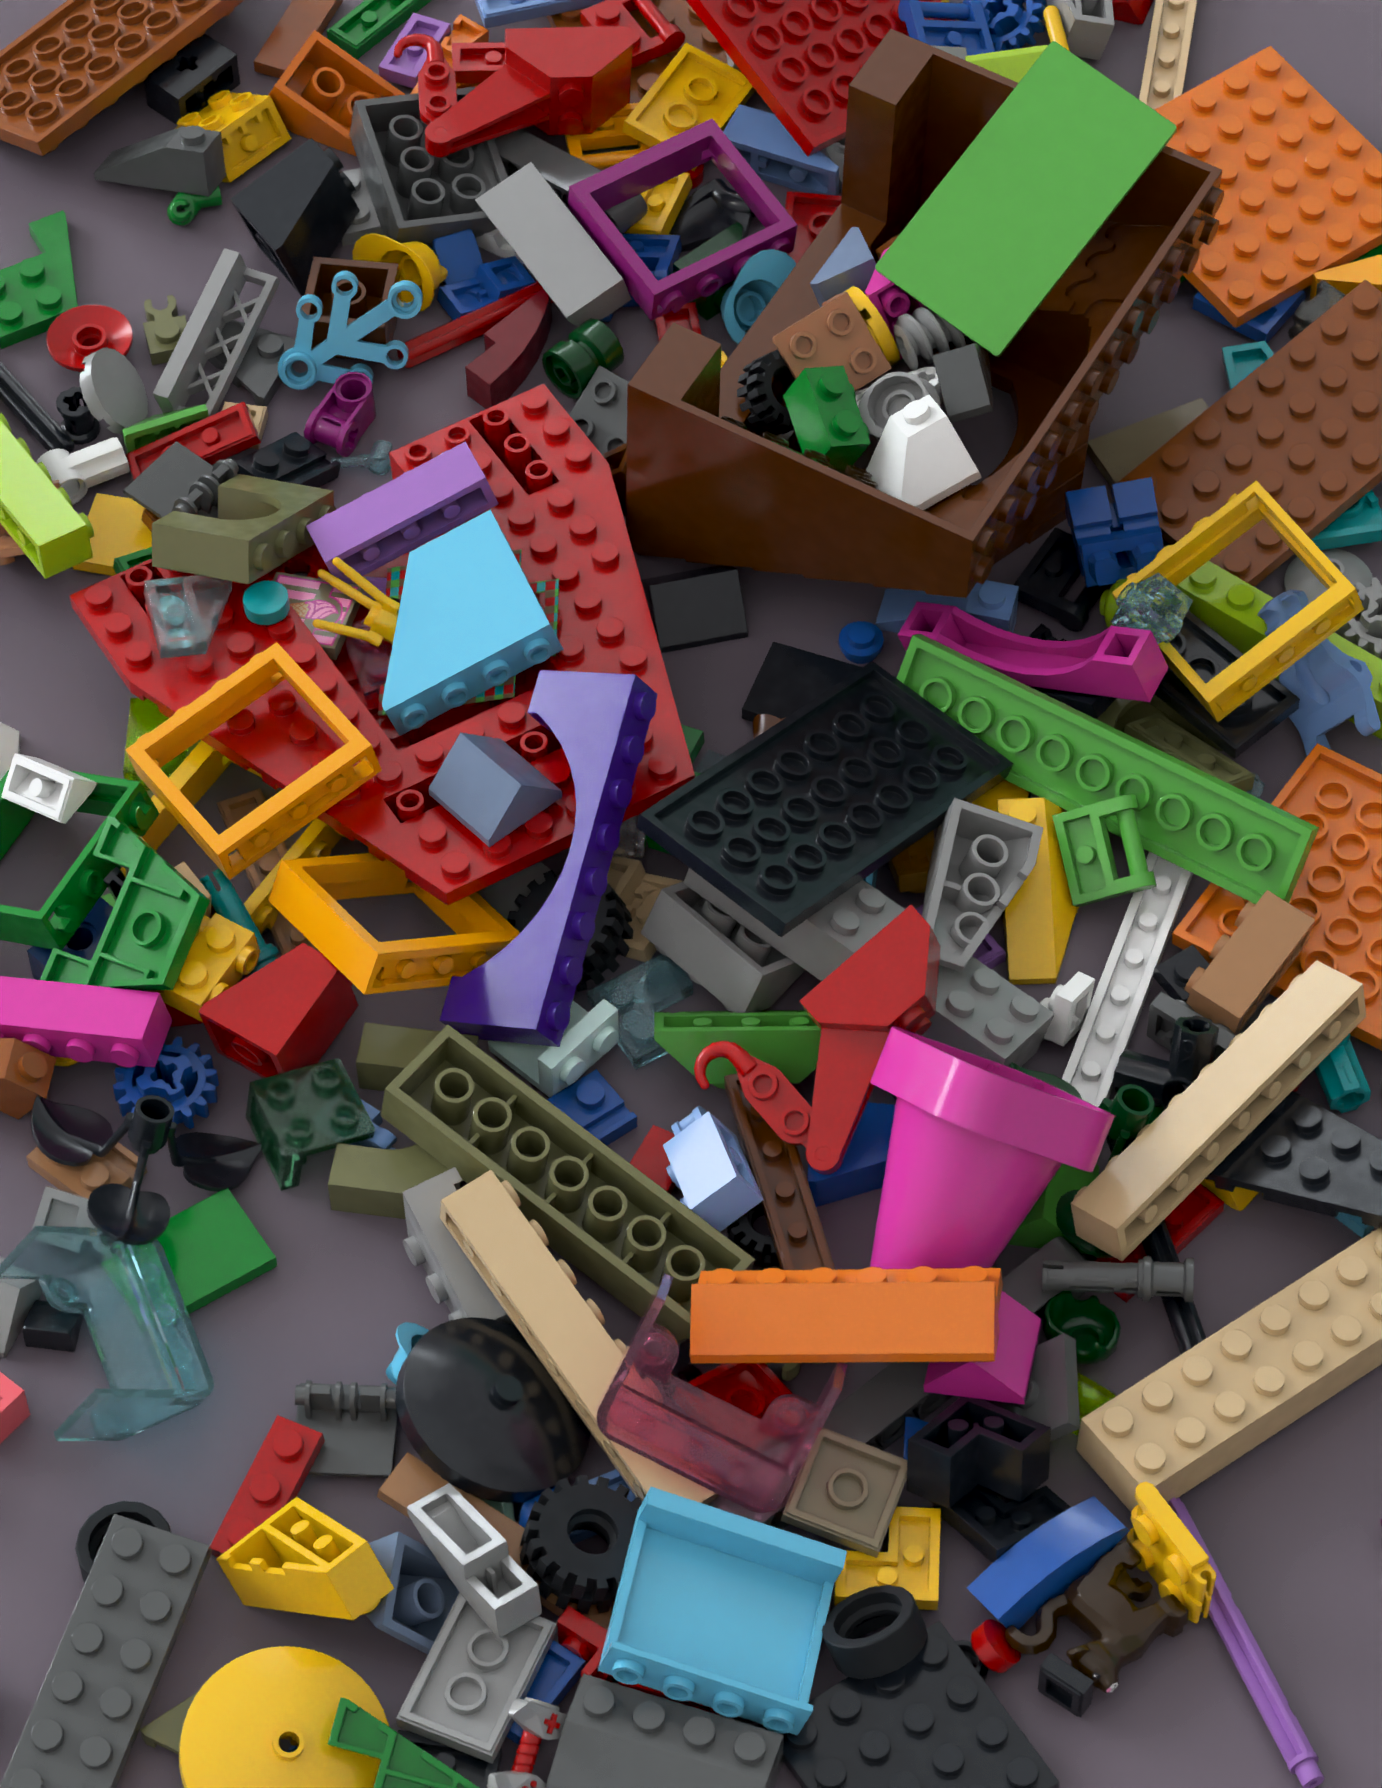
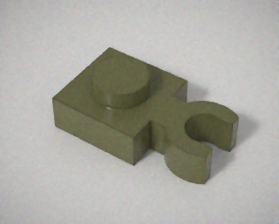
M167 295L168 306L162 310L153 308L150 299L144 301L145 315L148 322L143 323L152 365L168 363L187 324L185 315L178 316L177 303L173 295Z

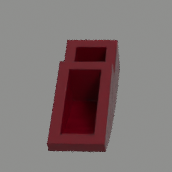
M543 288L484 333L485 352L465 367L467 396L485 409L509 399L525 381L541 355L552 323L551 298Z

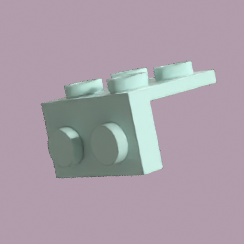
M603 999L591 1011L587 1012L576 1002L572 1001L570 1021L564 1030L560 1047L488 1040V1048L490 1052L544 1094L552 1097L576 1082L619 1042L618 1009Z

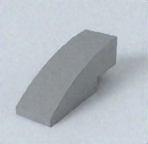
M450 1483L407 1506L410 1519L442 1569L465 1600L498 1638L505 1636L542 1614L538 1584L509 1556L507 1540Z

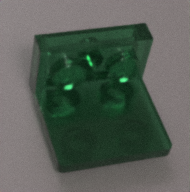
M338 1058L251 1081L249 1084L245 1117L257 1142L262 1144L261 1150L281 1191L299 1186L302 1165L306 1164L307 1156L334 1149L338 1143L352 1144L374 1136L375 1127L342 1061Z

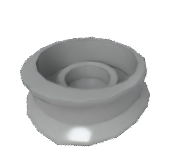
M891 372L877 379L865 391L858 408L863 422L868 427L869 434L879 441L891 415L904 409L910 402L920 400L927 395H930L940 407V397L935 387L927 380L919 378L912 373Z

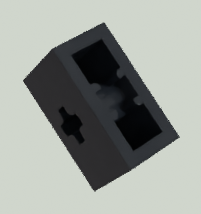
M204 33V35L192 40L178 51L173 59L164 62L152 71L144 80L147 105L177 125V121L184 115L191 112H199L209 105L207 101L214 94L224 90L231 92L240 85L237 54Z

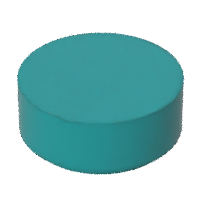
M257 582L248 587L243 594L245 615L255 624L272 625L278 623L290 611L288 591L278 582Z

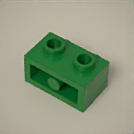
M844 366L804 368L783 395L802 453L804 454L806 448L815 450L831 458L829 464L845 470L847 465H853L871 444L868 427L862 420L855 400L854 387L849 383Z

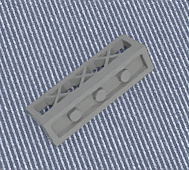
M224 248L152 393L163 413L186 408L185 405L189 397L204 389H207L209 399L206 403L209 416L218 412L280 285L277 276L247 268L240 252ZM246 281L264 286L259 297L242 304L239 295ZM242 316L245 322L242 332L224 340L221 332L225 323ZM225 353L227 363L224 369L206 376L203 368L207 360Z

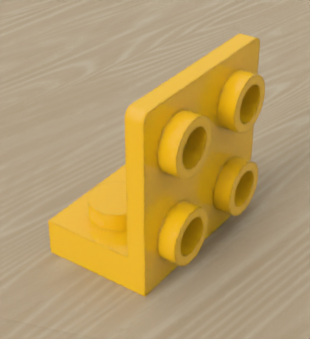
M229 90L220 91L208 99L209 105L199 112H191L181 117L177 121L178 126L176 127L200 126L205 130L221 132L226 176L221 182L231 183L291 140L271 96L256 95L251 92L233 93Z

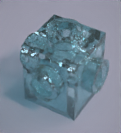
M1157 573L1137 584L1131 582L1121 591L1116 600L1119 608L1110 623L1114 626L1151 630L1158 644L1161 642L1168 643L1181 630L1183 619L1193 600L1160 573Z

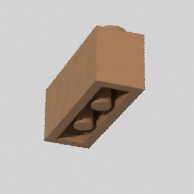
M1266 890L1256 904L1249 901L1235 921L1234 925L1238 927L1231 937L1224 933L1215 944L1209 956L1212 962L1206 970L1199 966L1189 978L1184 988V991L1189 993L1187 1004L1196 1013L1205 1018L1212 1019V1022L1215 1024L1225 1025L1235 1036L1238 1035L1306 946L1315 919Z

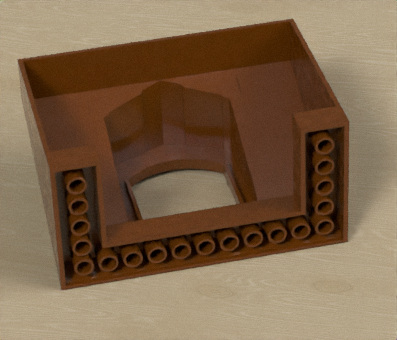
M890 29L849 84L841 204L727 361L721 367V343L673 322L628 383L626 528L633 552L645 556L685 559L686 562L751 567L755 571L803 575L804 578L869 583L874 587L925 591L929 595L967 598L976 583L983 584L986 581L994 564L1023 544H1031L1067 519L1065 514V492L1082 488L1090 425L1099 407L1098 400L1103 393L1109 395L1113 391L1119 378L1120 367L1123 363L1130 364L1133 361L1140 345V337L1144 332L1150 334L1153 331L1160 315V307L1164 302L1170 304L1173 301L1180 285L1181 276L1183 273L1190 274L1193 271L1199 258V249L1203 243L1209 245L1217 233L1219 220L1215 219V214L1224 197V190L1220 189L1222 169L1168 146L1162 149L1001 356L995 357L988 352L990 357L991 384L993 387L1011 395L1017 419L1016 435L1005 458L988 477L977 485L970 484L929 508L921 510L796 453L803 454L795 430L783 435L782 433L776 435L789 442L788 448L792 450L763 438L764 433L757 430L760 422L750 424L747 420L751 415L750 410L742 412L740 404L746 402L745 397H737V389L745 386L738 383L739 376L745 373L743 371L744 367L752 363L753 360L777 350L772 341L773 336L820 308L810 283L850 228L859 227L877 264L879 258L876 249L892 237L900 235L1018 85L1013 80ZM964 336L966 346L973 344L969 337ZM949 342L950 350L956 349L952 342ZM936 348L933 349L934 355L939 354ZM772 377L771 386L773 394L777 401L786 407L783 398L786 389L777 378ZM722 416H727L747 425V429L745 430L721 418Z

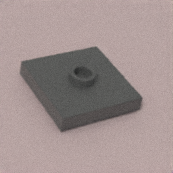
M1063 1333L1037 1345L1024 1405L989 1400V1403L1051 1427L1050 1442L1080 1429L1076 1339Z

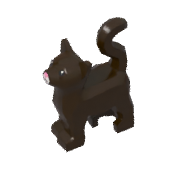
M1124 1541L1101 1556L1086 1574L1073 1581L1063 1594L1047 1600L1037 1610L1036 1633L1034 1635H1025L1013 1625H1010L1005 1631V1638L1014 1650L1022 1654H1038L1049 1649L1057 1637V1618L1066 1616L1093 1640L1068 1649L1067 1657L1071 1660V1666L1094 1681L1093 1688H1098L1104 1693H1111L1119 1684L1118 1674L1121 1667L1142 1658L1157 1636L1164 1633L1175 1637L1183 1632V1627L1188 1621V1610L1174 1594L1167 1595L1157 1602L1142 1608H1137L1133 1604L1131 1599L1139 1602L1145 1601L1150 1596L1153 1586L1149 1581L1144 1583L1137 1577L1130 1578L1126 1568L1130 1570L1141 1563V1557Z

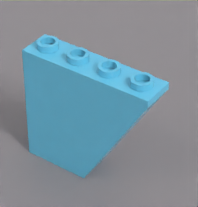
M491 510L409 552L382 700V707L400 736L412 729L423 726L429 720L452 708L463 705L480 693L503 684L514 675L535 664L542 663L550 656L564 650Z

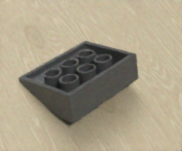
M476 87L456 89L457 102ZM418 93L355 100L349 135L384 236L400 243L419 241L427 244L432 249L433 240L439 237L471 229L475 238L497 229L475 201V199L508 177L494 138L464 148L446 157H434L425 149V129L428 125L421 120L419 115Z
M583 1674L566 1716L545 1788H774L783 1765L784 1735Z

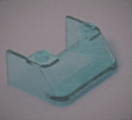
M35 1226L0 1264V1279L39 1280L43 1294L52 1307L65 1313L83 1314L110 1389H95L53 1432L56 1441H121L199 1406L212 1393L214 1380L165 1251L157 1239L145 1245H128L122 1241H115L103 1234L100 1228Z

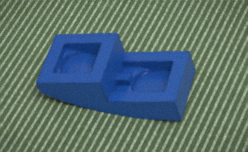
M516 256L480 264L476 278L439 287L437 300L452 320H455L536 283V281Z

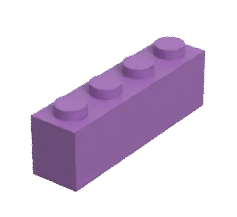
M465 441L373 491L363 494L361 497L337 510L325 514L320 519L306 525V528L330 573L345 583H350L352 580L333 565V558H340L364 576L498 505V502Z

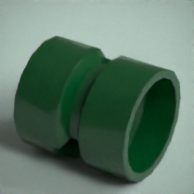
M590 318L569 333L568 342L559 341L546 351L542 357V364L552 384L567 397L576 399L581 396L599 366L612 372L623 363L624 352L613 331L601 321Z

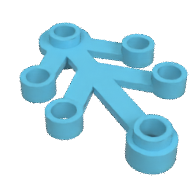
M350 271L338 272L334 276L331 285L334 299L327 339L312 348L314 324L322 315L323 303L316 295L307 294L302 296L296 307L299 321L295 345L281 355L278 363V374L282 382L292 389L304 390L312 387L317 381L334 384L336 379L347 372H362L373 383V371L366 364L358 363L350 369L324 364L335 355L384 363L388 368L394 370L404 367L408 361L409 350L402 341L392 340L383 345L360 339L394 316L401 319H409L417 315L423 301L420 287L408 280L395 283L390 288L388 298L347 325L351 298L357 292L358 279ZM342 279L349 280L353 288L347 292L341 291L337 286V282ZM401 291H409L414 299L409 303H403L398 299L397 295ZM305 303H312L317 307V313L307 315L303 312L302 306ZM392 349H398L403 353V358L399 361H394L388 357L387 353ZM296 361H302L307 365L308 370L303 373L296 372L292 364Z

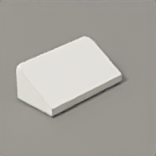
M15 753L1 797L57 822L66 824L93 792L97 782L43 759Z

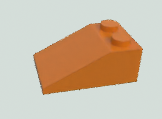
M314 29L268 96H271L285 127L292 133L307 139L312 138L318 143L357 157L349 135L355 100L406 94Z

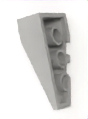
M957 798L953 799L941 825L937 829L929 863L922 917L931 926L941 946L939 965L962 972L1033 870L1043 827Z

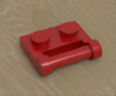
M605 0L580 11V22L584 27L631 26V69L678 49L685 41L683 31L676 24H671L652 0ZM638 9L658 35L650 38L629 12Z

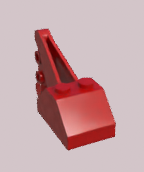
M631 26L506 28L505 64L458 102L455 72L446 61L441 44L435 38L426 34L415 33L400 39L394 48V57L400 58L402 52L410 46L422 47L427 51V58L418 73L419 115L421 120L428 125L425 129V149L434 157H446L464 148L535 125L548 135L592 134L630 103Z
M911 904L799 1000L811 1020L821 1030L812 1107L778 1068L751 1056L737 1043L729 1041L713 1042L699 1053L694 1066L695 1079L703 1090L709 1088L710 1084L706 1077V1068L713 1059L717 1057L728 1059L736 1068L745 1098L778 1137L789 1145L804 1146L806 1148V1159L817 1173L828 1175L836 1172L842 1165L845 1153L875 1088V1085L870 1083L891 1027L895 1026L923 1035L932 1024L929 1019L936 1012L941 946L931 926Z

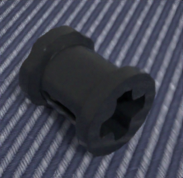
M72 387L61 392L57 397L56 407L63 417L61 422L62 430L72 439L75 445L92 442L100 433V423L89 411L83 399L81 388ZM80 399L83 400L84 406H81ZM73 425H76V433L73 430Z

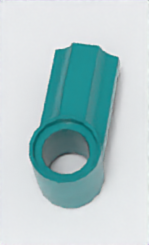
M1349 1034L1314 1069L1330 1110H1338L1340 1113L1357 1110L1360 1105L1369 1101L1371 1097V1090L1351 1044Z

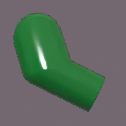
M219 185L209 197L178 192L167 208L169 220L176 225H186L195 218L202 208L222 205Z

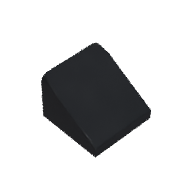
M36 1300L24 1321L22 1329L25 1345L27 1347L75 1352L85 1307L83 1305Z

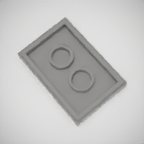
M459 1592L396 1717L397 1726L493 1764L514 1722L508 1715V1711L515 1699L524 1700L558 1632L557 1623L537 1616L505 1636L498 1638Z

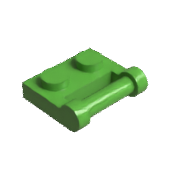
M1135 794L1111 798L1052 815L1073 906L1081 907L1157 886L1154 872L1148 870L1135 815V811L1139 809ZM1114 815L1117 816L1130 876L1120 879L1105 818Z

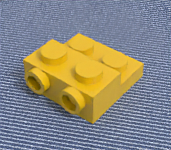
M217 913L212 918L204 915L174 989L153 990L150 992H159L164 1003L203 1023L198 1013L202 1005L237 984L243 975H248L255 968L260 954L255 933Z

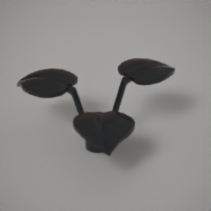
M39 1095L35 1098L31 1114L32 1134L41 1152L57 1163L73 1167L86 1165L91 1160L93 1154L98 1157H105L128 1132V1138L132 1147L139 1152L131 1189L121 1184H105L94 1189L87 1202V1214L92 1224L109 1238L115 1241H122L128 1245H145L155 1241L165 1232L169 1224L170 1207L167 1200L158 1193L140 1191L148 1156L162 1149L166 1142L172 1165L183 1167L185 1179L198 1188L215 1192L227 1188L233 1190L243 1183L259 1156L262 1146L261 1143L241 1138L202 1132L186 1133L176 1138L177 1124L172 1122L174 1107L168 1100L155 1095L141 1097L136 1102L134 1112L126 1113L124 1123L114 1134L111 1124L100 1114L79 1106L55 1103Z

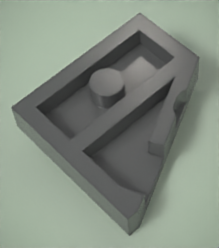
M236 320L225 323L221 332L224 340L240 334L245 323ZM258 328L232 381L236 387L240 388L243 386L254 396V402L257 406L267 407L280 387L282 380L278 374L279 359L286 350L294 347L295 339ZM221 353L208 359V361L217 369L223 370L227 363L225 353Z

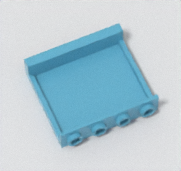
M650 1487L637 1511L598 1671L612 1675L614 1679L624 1684H640L662 1691L665 1696L673 1700H689L711 1707L722 1716L742 1717L763 1724L769 1731L798 1735L813 1711L814 1705L808 1704L823 1637L822 1627L826 1623L833 1586L844 1568L847 1551Z

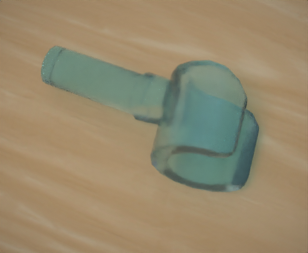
M378 440L374 442L369 454L332 458L331 462L337 460L341 463L340 468L367 467L369 471L376 475H385L391 469L389 452H391L393 446L388 441Z

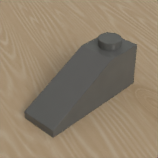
M182 126L112 151L94 172L95 180L209 197L226 176L221 132L205 130L200 126Z

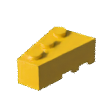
M298 1497L294 1498L216 1558L244 1606L355 1620L360 1615L375 1609L381 1599L394 1589V1586L365 1539Z

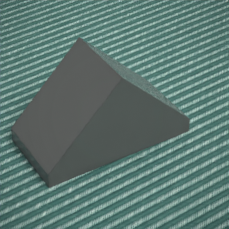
M974 343L932 356L946 412L951 423L993 411L990 357L987 350Z

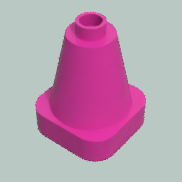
M892 1026L870 1080V1083L897 1096L870 1267L882 1269H913L920 1266H927L933 1269L965 1268L968 1266L992 1268L1062 1164L1093 1172L1115 1115L1047 1082L1006 1065Z

